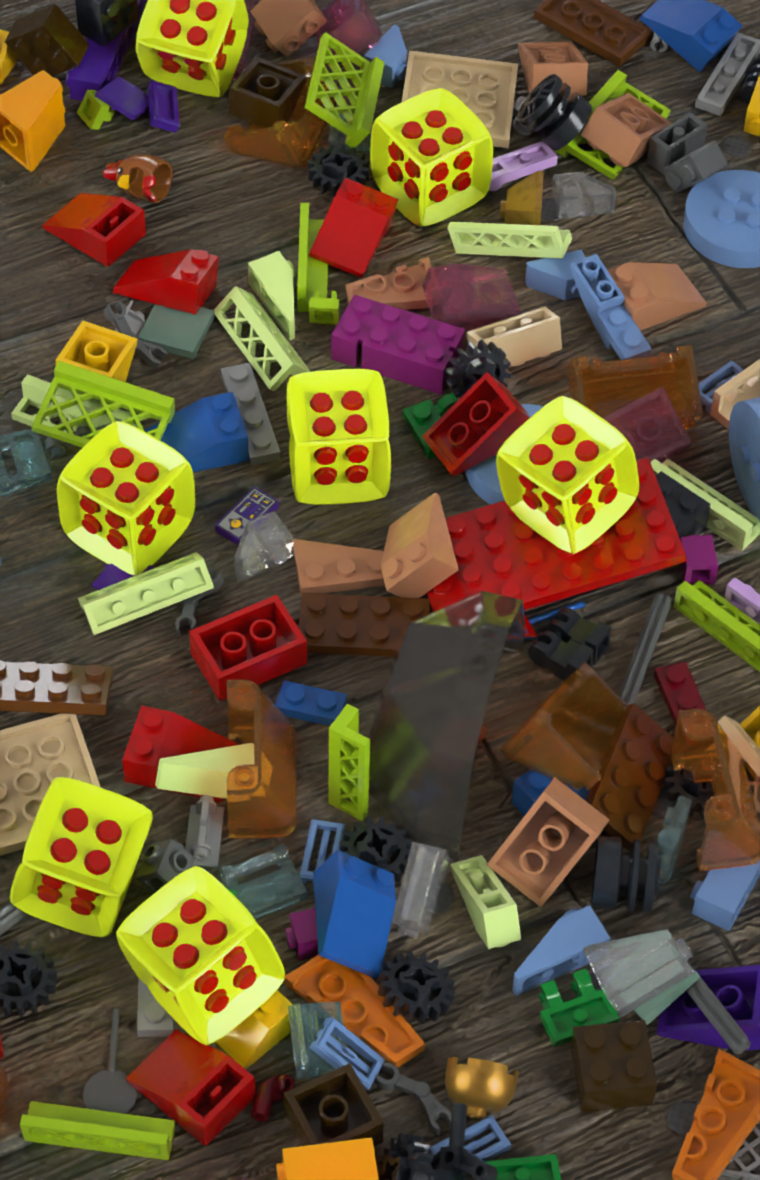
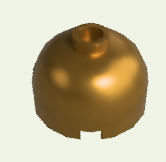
M458 1057L448 1058L445 1072L447 1093L453 1103L467 1105L466 1116L485 1119L486 1112H499L507 1107L513 1099L517 1087L518 1070L515 1069L508 1074L509 1066L501 1063L468 1058L467 1065L457 1064Z

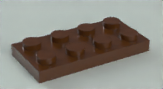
M546 0L534 10V19L618 66H621L649 42L653 35V30L599 0Z
M302 593L299 629L307 640V653L427 659L430 599Z
M0 660V711L106 715L114 678L113 667L99 664H44L32 661L21 663Z
M634 703L624 707L586 799V802L609 819L603 830L610 836L621 837L622 846L628 851L631 850L634 839L641 840L666 778L668 766L670 767L679 745L676 739Z

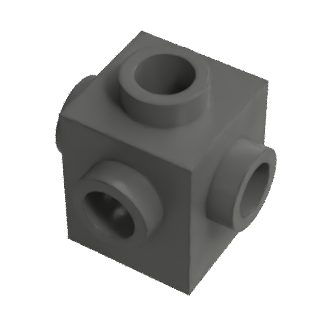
M173 839L152 843L145 849L142 855L143 861L135 879L154 894L174 877L191 868L195 857L187 852L181 843Z

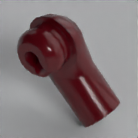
M282 1074L262 1082L257 1088L251 1117L257 1121H268L272 1104L284 1099V1093L295 1088L294 1078L289 1074Z

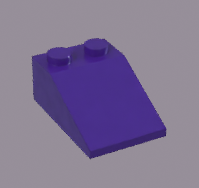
M760 965L695 970L747 1035L748 1040L751 1042L747 1050L760 1049ZM687 991L659 1014L657 1034L660 1037L731 1049Z

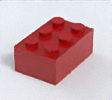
M278 595L269 597L189 631L191 656L219 701L307 664V640Z

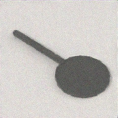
M119 1008L113 1009L108 1070L96 1073L87 1081L83 1090V1100L87 1109L128 1114L135 1106L137 1090L126 1081L129 1075L115 1070L120 1018Z

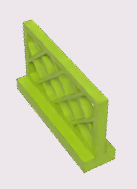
M325 32L320 38L305 108L346 134L345 144L351 148H356L371 133L385 62L378 57H375L370 62ZM329 47L332 48L337 55L333 56ZM337 62L342 63L346 72H342ZM351 62L359 66L360 70H355ZM325 63L329 64L333 73L328 72L324 65ZM347 78H351L356 88L350 86ZM334 80H338L342 89H338ZM320 81L325 82L329 91H325ZM343 96L348 97L352 106L347 105ZM330 97L335 99L339 107H334ZM315 99H320L325 108L317 104ZM339 114H343L348 123L343 121Z
M617 70L589 101L592 105V112L581 131L566 146L555 150L556 153L563 157L569 152L612 180L615 179L625 166L616 164L614 168H611L603 163L602 158H610L604 151L594 148L593 151H584L578 147L579 144H586L588 141L581 134L596 108L624 94L630 93L665 119L669 117L671 112L669 108L626 83L627 75L620 70Z
M58 360L54 369V378L31 427L34 432L83 448L102 430L96 431L91 420L106 414L110 423L116 422L111 412L123 408L128 410L132 417L121 422L130 425L136 424L137 428L143 431L144 429L140 421L147 418L160 420L158 428L147 433L161 441L168 423H171L175 414V403L172 397ZM59 387L71 391L74 398L58 404L55 394ZM92 398L99 400L102 408L87 413L82 402ZM78 405L82 416L67 421L62 410ZM56 412L62 421V424L54 427L42 424L46 416ZM86 422L91 433L82 437L74 435L71 427Z

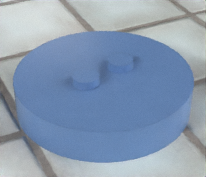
M760 397L739 401L733 406L729 420V445L732 465L739 489L750 512L760 522Z

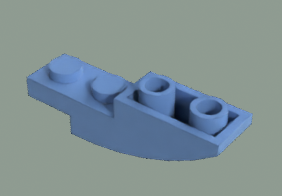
M594 254L572 262L570 268L581 299L607 349L613 348L624 365L650 356L652 348L624 307L625 297L598 255Z

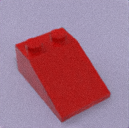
M345 178L332 201L310 250L309 257L363 278L392 223L398 199Z
M190 249L137 259L113 287V293L196 315L217 286L219 256L208 254V252L203 250Z
M486 372L422 438L453 476H456L496 455L504 442L531 416L502 383Z
M141 705L122 759L124 782L158 789L155 783L161 758L239 744L174 712ZM170 791V792H175V793L184 794V795H189V796L198 797V798H200L201 796H203V795H198V794H191V793H183V792ZM213 797L214 801L222 802L223 798Z

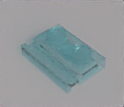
M340 1001L288 1006L297 1079L317 1078L336 1070L309 1047L312 1042L317 1040L318 1037L316 1035L319 1030L324 1028L322 1024L326 1018L333 1017L343 1025ZM334 1033L330 1034L334 1039H336L339 1043L346 1047L345 1042H343L339 1037H337Z

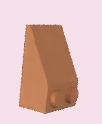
M572 41L518 43V51L529 93L543 79L551 74H556L562 79V83H567L571 87L570 94L577 92L581 96L587 95L588 62Z
M627 93L598 106L581 136L588 140L587 143L594 149L607 153L612 162L619 166L627 167L637 162L649 150L648 142H650V137L672 123L636 97Z
M628 262L607 270L624 295L623 305L640 331L706 307L707 302L678 264Z
M433 493L389 526L380 566L386 591L401 598H420L459 570L440 496L437 493Z
M554 777L487 865L538 906L542 907L609 822V819Z

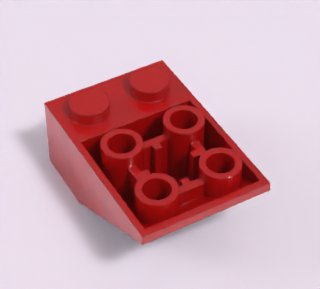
M80 193L42 225L43 229L107 267L146 235L144 209L119 196Z
M175 1030L126 1078L128 1083L171 1119L175 1120L177 1124L205 1147L255 1098V1077L229 1055L209 1045H203L178 1030Z

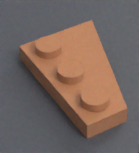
M429 257L420 259L419 264L408 268L406 265L396 267L395 272L385 276L376 274L346 284L347 305H349L355 294L402 310L437 307V296Z
M292 539V550L301 596L302 593L323 594L385 586L380 566L383 551Z

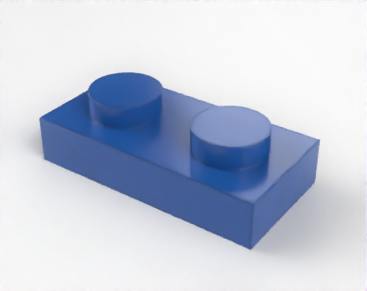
M283 680L275 703V714L331 726L346 706L347 694Z

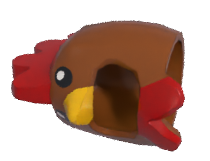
M133 154L124 160H119L118 163L107 164L106 169L103 171V177L116 181L118 187L130 196L147 202L159 203L167 196L170 190L173 173L169 162L161 157L148 154Z

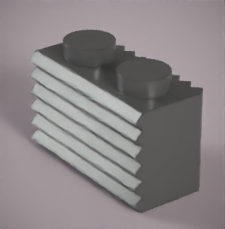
M691 112L687 113L649 138L647 162L665 175L663 172L664 167L704 146L707 124Z
M713 141L664 167L663 172L668 185L672 187L674 192L678 193L711 177L727 167L728 162L718 144Z

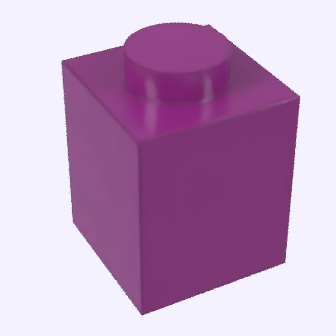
M712 535L681 537L680 540L687 558V562L679 564L682 581H686L692 586L698 580L706 585L715 584L718 560Z
M315 908L289 914V928L284 929L289 950L295 948L298 961L316 957L318 955Z

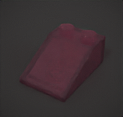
M333 0L321 10L327 22L316 32L318 45L321 36L326 32L359 54L366 47L370 49L375 46L380 40V36H382L380 25L366 0ZM329 47L333 56L337 55L335 51ZM337 62L340 68L343 67L341 62Z
M459 263L428 269L422 287L434 320L463 328L465 332L521 314L506 269Z
M663 387L603 418L628 440L635 453L636 461L648 457L650 462L653 459L661 462L691 446V440Z

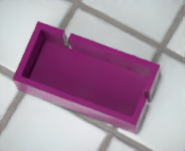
M354 294L331 335V359L356 367L358 364V343L362 344L361 369L378 371L382 376L442 395L447 386L446 380L450 378L445 371L447 368L453 367L449 359L460 356L457 349L460 348L464 351L465 329Z

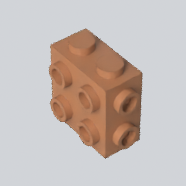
M261 0L250 10L256 20L253 23L262 35L266 34L268 37L265 40L266 44L275 53L279 50L286 57L296 51L299 46L327 22V19L314 0Z

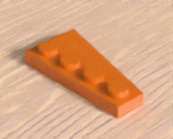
M320 955L285 975L284 984L328 1018L333 1017L383 1057L387 1063H393L398 1068L425 1050L424 1041L411 1025L406 1022L402 1014L395 1017L393 1015L395 1009L393 1006L384 1007L382 1005L385 997L378 996L379 986L371 976Z
M721 1049L718 1050L712 1073H709L701 1102L697 1105L694 1113L692 1126L686 1134L672 1171L673 1180H717L760 1120L759 1069Z

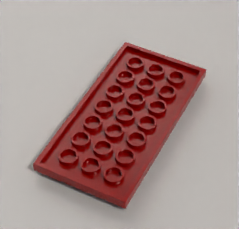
M649 458L636 461L639 476V492L632 506L597 540L575 554L558 548L531 529L514 514L505 500L445 518L459 570L427 592L440 636L687 562L686 553Z

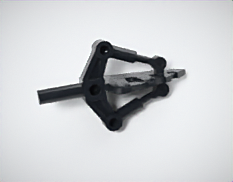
M452 1104L449 1146L441 1147V1150L433 1156L431 1165L432 1169H434V1174L429 1176L428 1180H468L464 1178L463 1173L472 1174L475 1180L497 1179L498 1171L494 1166L487 1164L470 1150L464 1148L466 1104Z

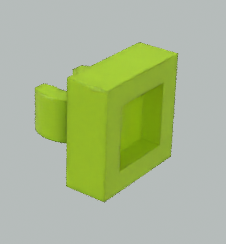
M87 90L77 114L90 129L99 130L103 121H111L115 111L109 109L110 106L95 97L96 90Z
M316 290L314 297H310L309 323L337 325L340 319V299H337L336 291H332L331 298H321L320 290Z

